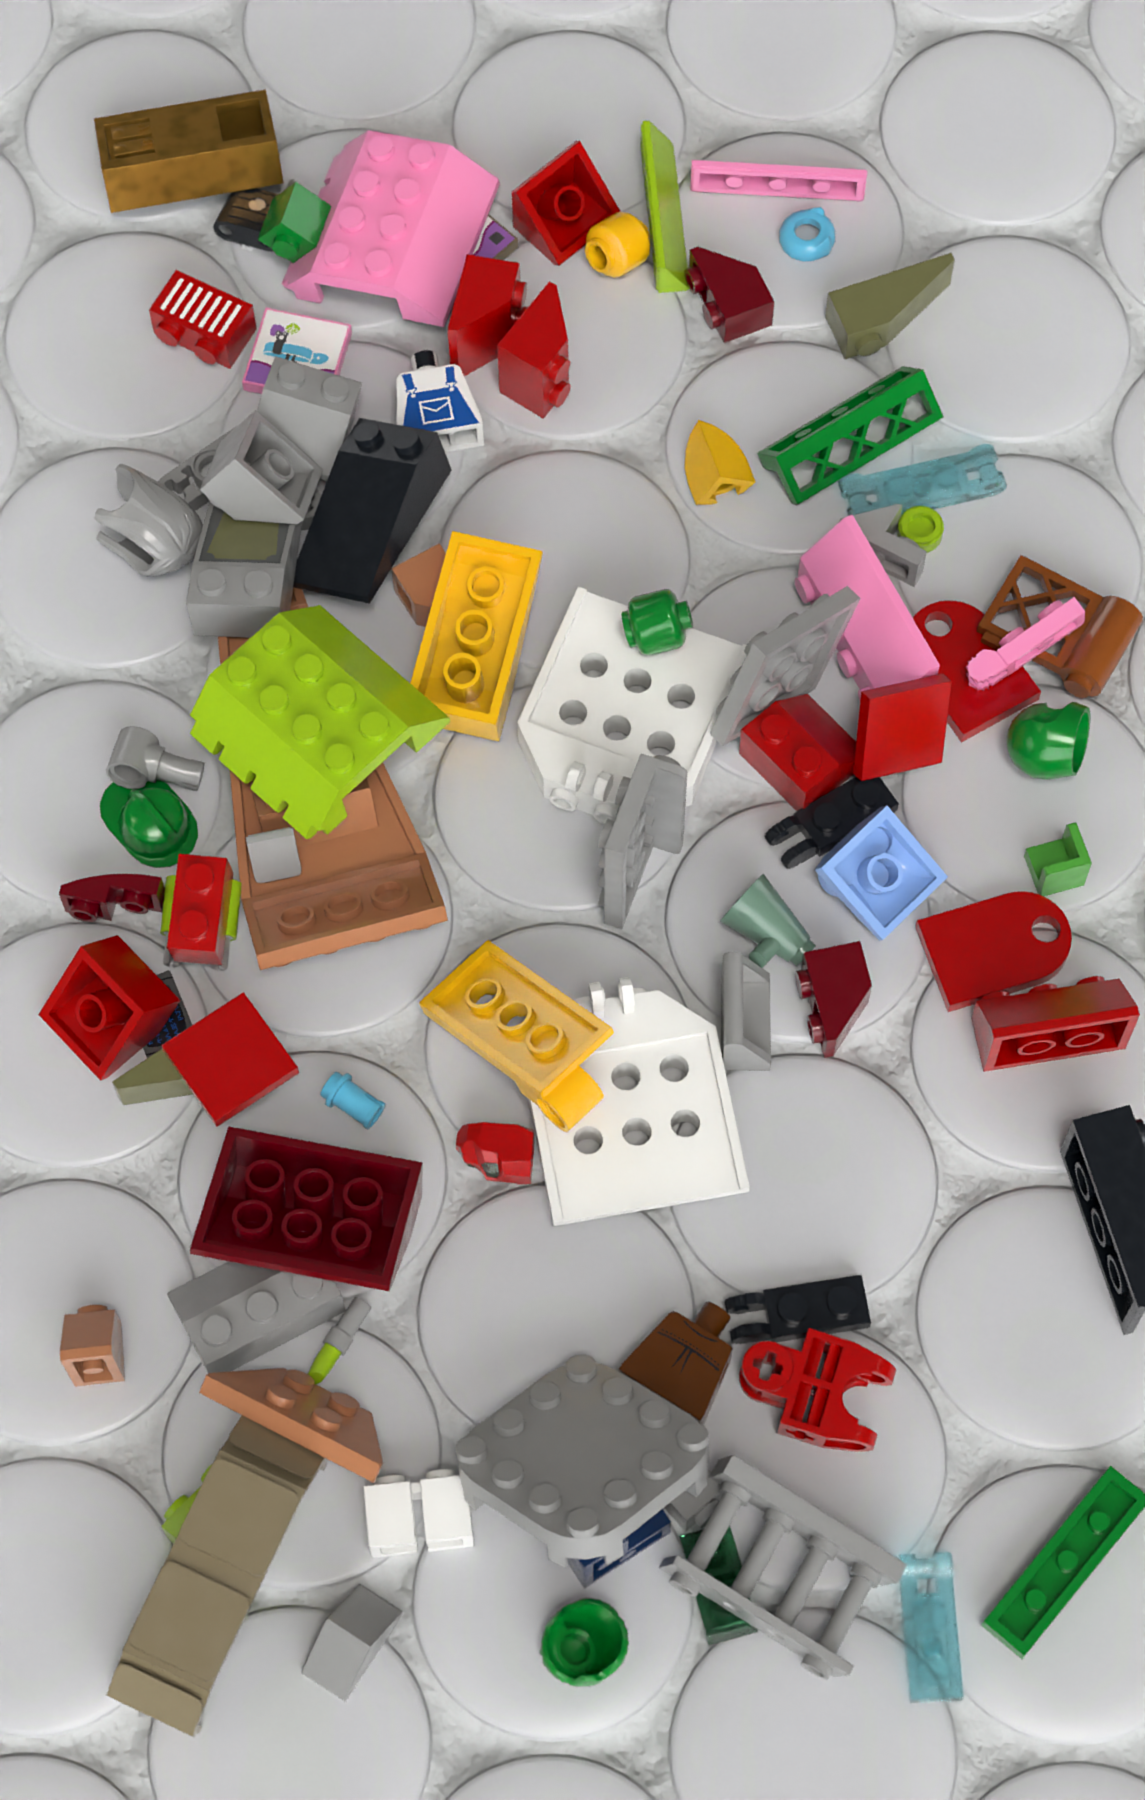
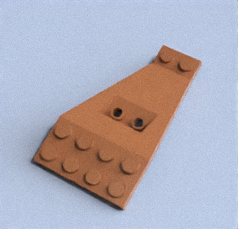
M293 588L290 610L308 607L303 590ZM218 636L220 665L249 640L250 637ZM383 762L342 799L348 817L328 835L321 830L317 831L310 839H305L282 818L287 807L282 812L277 813L250 789L255 778L245 784L230 771L239 879L242 883L241 901L260 970L286 966L297 960L320 954H331L339 949L365 942H377L388 936L415 929H426L434 924L448 921L445 905L426 851ZM287 827L293 828L302 869L301 874L295 877L257 883L253 874L246 837Z

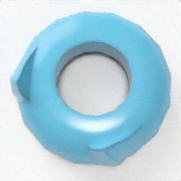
M822 207L800 210L792 213L784 220L779 230V243L783 251L791 258L799 261H815L829 255L835 243V228L831 220L825 216ZM803 224H811L816 226L820 233L814 239L803 240L795 234V230Z

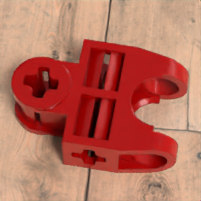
M808 1328L801 1351L772 1341H762L751 1346L743 1358L739 1372V1383L745 1395L750 1399L783 1409L777 1434L821 1448L867 1452L874 1449L878 1435L873 1430L858 1424L859 1419L852 1416L846 1410L843 1403V1393L852 1387H867L868 1383L890 1386L893 1384L896 1368L883 1357L855 1342ZM822 1353H825L827 1355L820 1378L818 1379L815 1376ZM763 1364H769L773 1367L769 1381L759 1378ZM809 1396L814 1397L807 1422L804 1423L802 1419Z

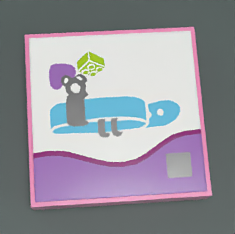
M265 308L242 381L243 390L262 394L275 356L340 375L352 335L351 325Z

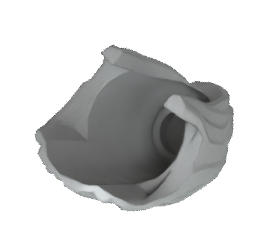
M119 464L115 469L117 472V487L121 496L127 502L113 511L97 509L95 520L122 534L126 539L117 542L99 531L97 540L124 558L141 575L156 577L181 569L183 565L188 564L194 559L203 527L199 515L183 498L161 483L127 465Z

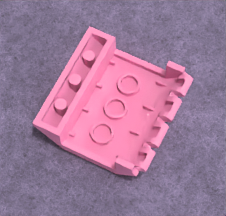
M368 130L344 145L342 152L333 158L324 180L327 185L321 188L318 195L319 198L331 205L317 247L296 262H290L282 285L287 289L293 290L297 299L322 303L324 298L320 284L396 298L403 319L444 327L456 298L467 254L473 255L498 191L499 179L449 144Z

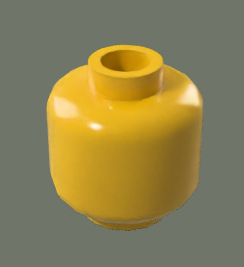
M617 212L592 226L587 233L585 254L589 264L596 271L615 278L641 265L650 254L651 243L648 228L642 221L627 212Z

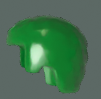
M592 1598L577 1600L559 1609L547 1622L542 1634L541 1648L539 1650L542 1656V1663L549 1673L561 1682L574 1687L595 1686L616 1672L624 1663L629 1644L628 1630L624 1620L619 1617L617 1611L610 1604L600 1599Z

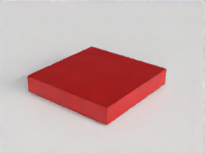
M938 674L861 691L853 774L861 781L942 763L952 681L944 674Z
M244 992L161 1045L165 1055L216 1127L299 1074L297 1065Z

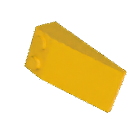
M452 531L410 682L450 718V723L443 729L500 741L512 696L543 551Z

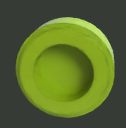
M915 506L909 508L901 515L898 523L897 537L903 536L913 540L921 549L928 553L939 546L943 536L944 523L941 516L932 508Z

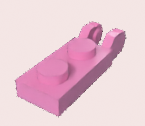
M1075 597L1064 604L1061 600L1053 602L1039 613L1037 617L1040 621L1027 630L1018 627L1002 638L999 642L1001 648L997 651L983 649L976 654L975 658L972 657V660L968 661V666H966L969 686L977 689V691H984L986 688L989 689L990 685L993 686L1006 676L1011 675L1037 655L1083 625L1085 610Z

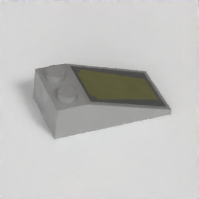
M209 501L192 563L186 601L194 636L251 638L276 614L290 611L302 521L299 524L234 520L226 512L215 507Z

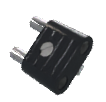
M289 180L285 189L295 183V180ZM258 188L231 192L213 225L214 231L223 239L240 243L243 249L252 251L253 248L272 252L273 250L259 241L258 237L272 199L278 194Z

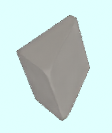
M287 827L246 837L253 874L257 883L295 877L301 874L302 869L293 828Z

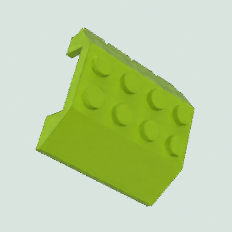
M321 605L279 612L209 674L190 713V716L196 720L190 734L211 754L216 755L222 751L218 760L243 783L247 784L255 778L250 789L277 813L282 812L287 807L282 818L305 839H310L317 831L321 830L328 835L348 817L342 799L403 743H406L417 753L450 723V718Z

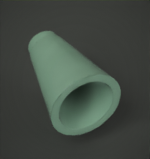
M764 873L746 890L720 920V922L758 944L749 954V959L761 968L775 954L787 962L791 961L798 966L803 960L804 952L812 951L816 947L810 940V935Z

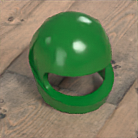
M1071 702L1062 709H1052L1048 707L1047 703H1037L1023 709L1012 720L1007 733V750L1013 763L1032 778L1055 779L1075 776L1081 767L1088 744L1091 721L1089 707L1077 702Z

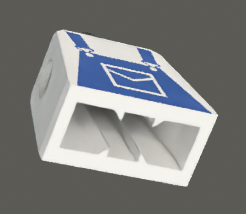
M424 350L415 353L411 357L413 371L400 373L396 378L397 425L437 432L445 452L484 446L482 417L460 366L456 364L439 366L437 354L434 351Z

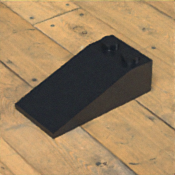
M364 418L358 419L336 456L296 562L293 588L370 604L452 471L437 432Z
M1127 1105L1072 1120L1060 1150L1123 1335L1134 1332L1145 1312V1124L1142 1119L1135 1120L1131 1106Z

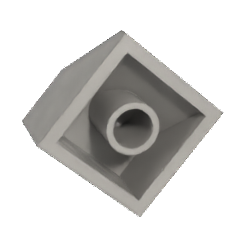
M275 356L262 391L257 412L323 469L320 480L327 481L338 451L349 435L356 413L362 382Z
M255 410L221 440L200 487V491L207 496L208 500L215 507L222 509L234 520L299 524L305 518L323 469Z

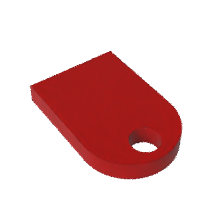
M939 601L922 608L913 616V620L940 664L938 674H944L952 681L947 723L962 743L1038 701L1041 691L1023 666L995 685H990L989 689L986 688L984 691H977V689L969 686L966 675L968 673L966 669L968 661H971L972 657L975 658L976 654L983 649L997 651L981 643L983 635L976 632L985 614L976 607L964 602ZM932 620H940L949 626L950 632L943 636H935L927 631L925 625Z
M1026 891L1003 894L917 920L915 927L948 1012L974 1005L976 1001L993 992L1006 991L1011 994L1049 981L1063 968L1072 942L1071 928L1063 911L1048 898ZM1038 923H1048L1057 930L1058 938L1051 942H1042L1033 935L1032 927Z

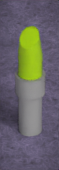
M358 1297L353 1299L336 1327H332L323 1340L324 1345L315 1357L308 1372V1375L314 1379V1384H319L324 1380L339 1357L346 1353L353 1342L352 1337L371 1309V1306Z

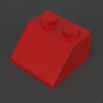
M470 254L466 256L447 329L450 365L456 364L460 366L464 376L498 358V343L528 308L524 306L527 282L520 281V263Z
M550 281L497 345L500 393L543 419L553 406L558 408L564 403L571 389V384H569L571 361L568 359V336L557 285Z
M809 694L775 701L741 729L739 754L798 811L836 789L854 775L856 741Z
M116 935L80 946L38 1015L101 1081L107 1079L161 1032L181 1000Z

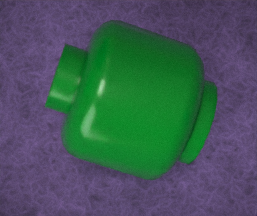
M669 589L635 596L629 601L628 610L621 613L625 635L630 648L637 647L646 656L682 647L686 640L685 630L693 628L692 615L687 600L678 602L676 595Z

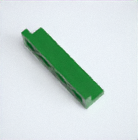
M902 366L759 451L757 454L764 469L778 473L791 503L798 505L944 416L924 370ZM919 393L927 413L913 421L902 418L907 399ZM893 408L892 414L886 412ZM878 416L890 419L885 437L875 443L865 439L871 420ZM900 423L905 424V426L898 429ZM857 429L855 436L849 434ZM841 438L853 441L847 461L840 465L828 461L834 442ZM863 445L869 446L867 449L862 451ZM820 451L819 458L813 457L814 454ZM804 460L817 463L811 482L799 489L791 468ZM826 467L833 468L832 470L825 473Z

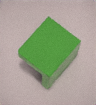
M1076 822L1066 825L1062 839L1026 848L1024 854L1037 893L1042 896L1084 886L1092 864Z

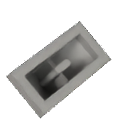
M359 1584L327 1617L305 1663L302 1674L346 1702L403 1615V1612Z

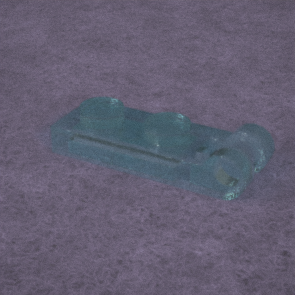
M951 1552L934 1553V1558L916 1559L915 1554H899L898 1559L907 1564L899 1584L909 1702L962 1701L964 1695ZM917 1579H935L936 1593L918 1594Z

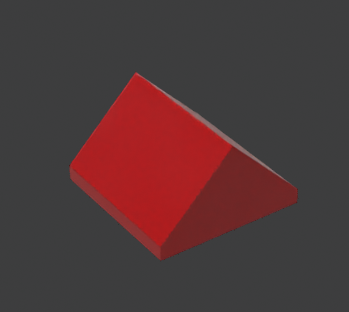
M581 141L572 143L511 192L513 228L554 265L558 266L586 244V236L592 226L617 212H621Z

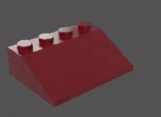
M228 1126L191 1243L190 1254L390 1292L412 1236L421 1202L423 1162Z

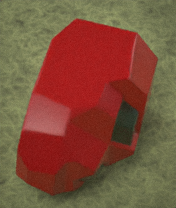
M488 1122L469 1123L461 1127L457 1133L456 1150L461 1154L464 1163H467L469 1167L477 1168L488 1181L531 1184L535 1142L533 1129L517 1124Z

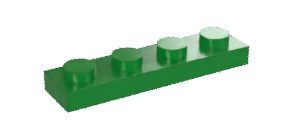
M1110 1466L987 1616L981 1626L1018 1657L1023 1659L1145 1508V1493Z

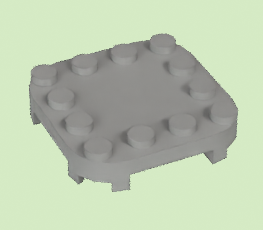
M588 1355L571 1357L566 1362V1366H562L543 1376L474 1427L456 1444L459 1475L466 1502L474 1510H477L483 1504H487L547 1544L549 1560L564 1567L568 1565V1558L586 1560L604 1556L605 1563L608 1565L624 1556L623 1540L684 1491H687L696 1498L707 1486V1472L710 1463L708 1430L705 1426L700 1424L690 1414L618 1370L602 1364H596V1361Z

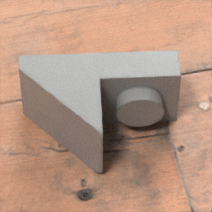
M895 504L853 515L886 573L915 587L923 574L927 551L921 549L916 542L907 537L894 536L898 528L899 519L901 518L903 505Z

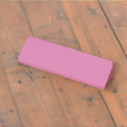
M692 160L690 191L864 201L867 170Z

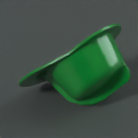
M157 780L156 783L147 781L145 786L140 789H129L112 782L104 791L100 801L102 820L108 830L125 847L129 854L141 864L154 868L171 867L178 863L179 854L189 855L194 850L198 838L197 821L191 810L167 783Z

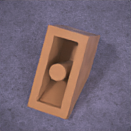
M88 1305L80 1307L77 1310V1314L64 1315L60 1361L75 1387L125 1381L122 1324L115 1309L108 1310L104 1305Z

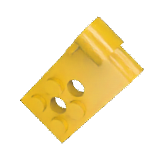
M487 940L419 1002L426 1016L514 1080L520 1092L538 1105L544 1115L562 1131L568 1132L604 1098L603 1092L597 1083L579 1065L614 1034L612 1027L491 941ZM485 994L495 995L491 1001L485 1004H476ZM526 1016L520 1024L506 1026L513 1017Z

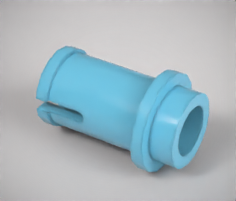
M335 1072L328 1079L320 1096L326 1099L325 1105L329 1108L335 1105L360 1122L363 1127L369 1129L379 1119L386 1104L351 1082L352 1076L350 1074L341 1075L339 1072Z

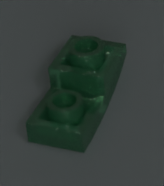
M729 1526L704 1572L726 1586L731 1587L742 1564ZM703 1530L679 1536L685 1560H687ZM698 1593L697 1597H695L708 1645L758 1632L757 1628L701 1593Z

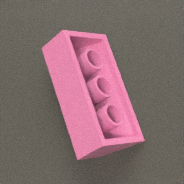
M853 514L843 518L800 557L798 577L795 578L797 592L805 604L810 602L812 605L823 594L831 596L846 586L861 598L836 647L838 650L837 660L843 674L847 678L853 677L860 689L858 690L859 700L861 699V691L938 675L940 664Z

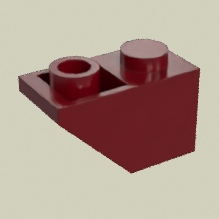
M701 247L690 249L689 268L685 269L687 285L693 295L699 293L704 303L702 310L706 323L710 329H717L723 343L772 326L775 301L756 266Z
M860 941L804 952L801 970L795 971L799 996L801 999H809L812 1014L807 1015L809 1035L813 1044L820 1042L824 1058L835 1055L869 1002L872 983Z

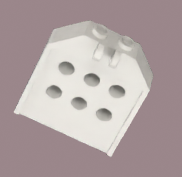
M578 586L517 722L518 743L544 798L549 799L554 806L562 810L574 811L577 809L589 813L602 824H605L607 819L615 821L619 808L618 805H615V799L622 778L624 776L632 777L640 754L654 757L656 755L651 753L650 750L656 747H664L671 751V753L665 756L676 760L681 767L687 770L685 807L692 805L717 743V740L710 734L718 717L716 709L728 696L733 686L730 684V679L742 666L747 656L744 653L747 645H739L690 628L685 630L686 640L682 647L654 655H643L637 647L630 648L625 635L621 613L627 611L628 606L587 592V589ZM588 670H599L604 673L596 678L584 675ZM632 685H642L648 690L642 693H633L627 688ZM677 700H684L691 705L680 709L672 706L671 703ZM571 716L580 717L584 720L576 725L563 722L564 719ZM618 731L626 734L627 737L616 741L611 740L607 735Z
M630 977L619 978L618 997L605 999L604 988L599 982L589 983V996L581 997L574 1001L611 1026L614 1034L579 1066L597 1083L603 1092L604 1098L568 1132H564L555 1126L544 1115L538 1105L528 1099L553 1226L749 1192L750 1186L716 1026L660 990L647 992L644 988H633ZM668 1068H678L686 1074V1077L683 1080L671 1082L666 1080L661 1073ZM621 1076H630L638 1082V1085L630 1090H622L617 1088L613 1082ZM680 1122H688L693 1124L698 1131L692 1136L682 1137L677 1135L672 1128ZM633 1130H640L646 1133L650 1139L645 1144L632 1145L624 1139V1136ZM593 1139L601 1145V1148L595 1153L584 1154L575 1146L581 1140Z

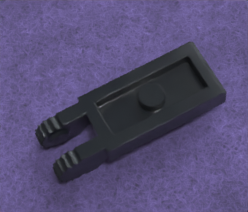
M855 777L813 801L806 808L796 811L794 816H788L781 820V822L776 823L765 833L764 837L770 846H774L802 832L806 839L788 849L781 858L782 863L787 869L794 868L815 855L820 857L830 851L855 826L880 807L887 805L895 813L898 810L899 803L880 777L864 781Z
M862 1275L763 1290V1293H746L729 1297L724 1301L726 1312L730 1314H743L765 1310L767 1323L743 1324L731 1329V1341L735 1344L765 1340L783 1342L802 1339L806 1337L808 1328L827 1334L866 1329L871 1325Z

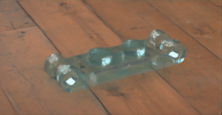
M982 444L974 447L969 452L868 475L853 473L844 476L838 482L842 498L848 499L849 507L846 510L848 516L895 504L903 505L901 515L909 508L915 506H926L934 510L995 496L1007 488L1003 472L996 469L995 463L998 458L992 444ZM974 471L979 472L980 477L974 480H969L966 474ZM876 494L877 501L871 502L866 500L865 496Z

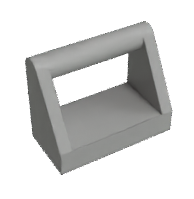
M727 952L723 955L721 973V1053L725 1070L770 1071V973L739 952Z

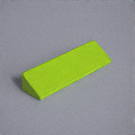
M649 120L643 121V124H641L640 150L656 290H658V293L687 291L689 287L685 278V269H688L674 146Z

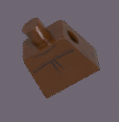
M708 1301L705 1302L693 1322L678 1312L672 1311L631 1353L618 1371L690 1414L704 1426L732 1358L733 1348L719 1338L731 1317L724 1309Z

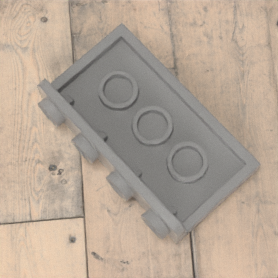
M640 754L632 777L624 776L619 785L615 799V805H618L619 808L615 821L606 820L598 845L599 848H603L598 865L602 868L598 883L602 890L598 904L604 906V924L623 929L653 847L674 854H679L682 849L687 770L670 757L663 755L651 757Z

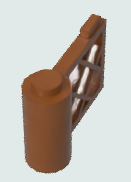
M1020 555L978 625L976 632L983 635L981 643L998 650L1001 648L999 642L1011 632L992 624L999 613L1017 609L1023 629L1027 630L1031 627V623L1025 607L1047 602L1050 605L1056 600L1075 597L1076 600L1087 605L1085 608L1084 624L1071 632L1070 635L1061 639L1063 647L1057 657L1044 651L1032 659V661L1059 674L1064 682L1065 689L1072 695L1079 698L1098 696L1143 622L1140 610L1123 598L1117 596L1103 597ZM1024 572L1039 580L1044 593L1022 598L1017 585V581ZM1011 593L1013 600L1006 601Z

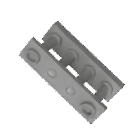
M731 1455L719 1459L709 1478L722 1485L719 1489L722 1496L687 1560L679 1555L663 1559L659 1568L672 1575L669 1582L678 1590L693 1597H697L698 1593H701L803 1657L801 1665L814 1675L826 1680L830 1676L850 1675L854 1665L836 1655L870 1588H877L878 1584L883 1586L898 1583L907 1564L736 1456ZM749 1502L765 1512L763 1520L766 1523L732 1586L728 1587L704 1571L740 1505L746 1506ZM793 1530L808 1539L806 1547L809 1551L775 1615L750 1601L749 1597L783 1534L790 1533ZM836 1557L852 1567L849 1572L852 1579L817 1643L792 1626L827 1560L833 1561Z

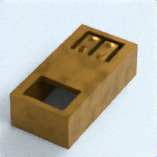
M266 89L94 118L102 174L111 213L284 184Z

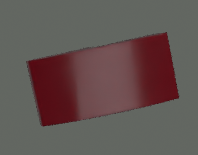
M107 874L78 879L63 884L60 887L59 896L65 912H68L78 920L95 922L99 918L112 921L116 904H120L123 909L137 914H145L148 910L162 913L165 887L162 877L143 874Z

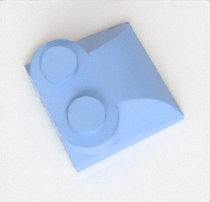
M887 805L880 807L855 826L822 858L815 869L821 887L828 894L839 897L879 941L885 939L948 878Z

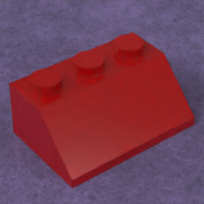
M1093 976L1084 978L1073 986L1057 988L1055 984H1043L1030 989L1029 993L1010 996L1009 992L999 991L987 994L981 1000L976 1001L971 1019L983 1072L1126 1049L1140 1013L1137 1004L1120 978L1105 980L1104 977Z

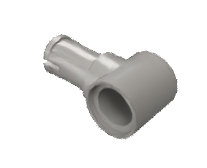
M129 726L121 729L106 768V774L115 784L129 789H140L145 786L147 781L156 783L157 780L197 791L202 779L205 762L190 760L165 752V747L160 746L158 738L149 730Z

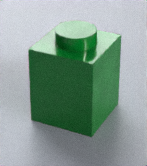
M295 182L272 199L258 240L271 248L278 256L294 263L317 247L331 205Z

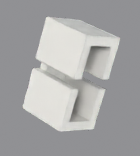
M452 1469L434 1470L425 1474L426 1479L416 1483L405 1481V1477L402 1475H388L377 1478L374 1482L375 1485L363 1486L368 1542L372 1558L418 1553L413 1500L422 1499L428 1552L474 1547L470 1505L464 1499L460 1475L456 1476V1471Z

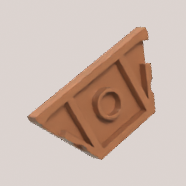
M275 1368L216 1372L206 1375L199 1391L200 1394L373 1483L376 1481L383 1464L373 1416L371 1412L359 1407L358 1401L353 1397L340 1392L332 1393L314 1384L315 1381L311 1376L299 1370Z

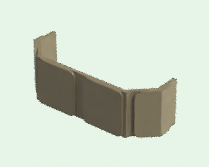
M243 1415L240 1417L221 1450H219L172 1549L122 1649L120 1661L106 1696L192 1737H195L196 1733H200L202 1726L199 1725L214 1682L304 1494L318 1471L325 1470L327 1466L326 1458Z

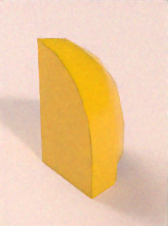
M698 420L690 433L686 446L685 472L695 504L712 505L717 503L716 495L727 493L734 488L739 495L756 481L740 446L727 433L715 425Z

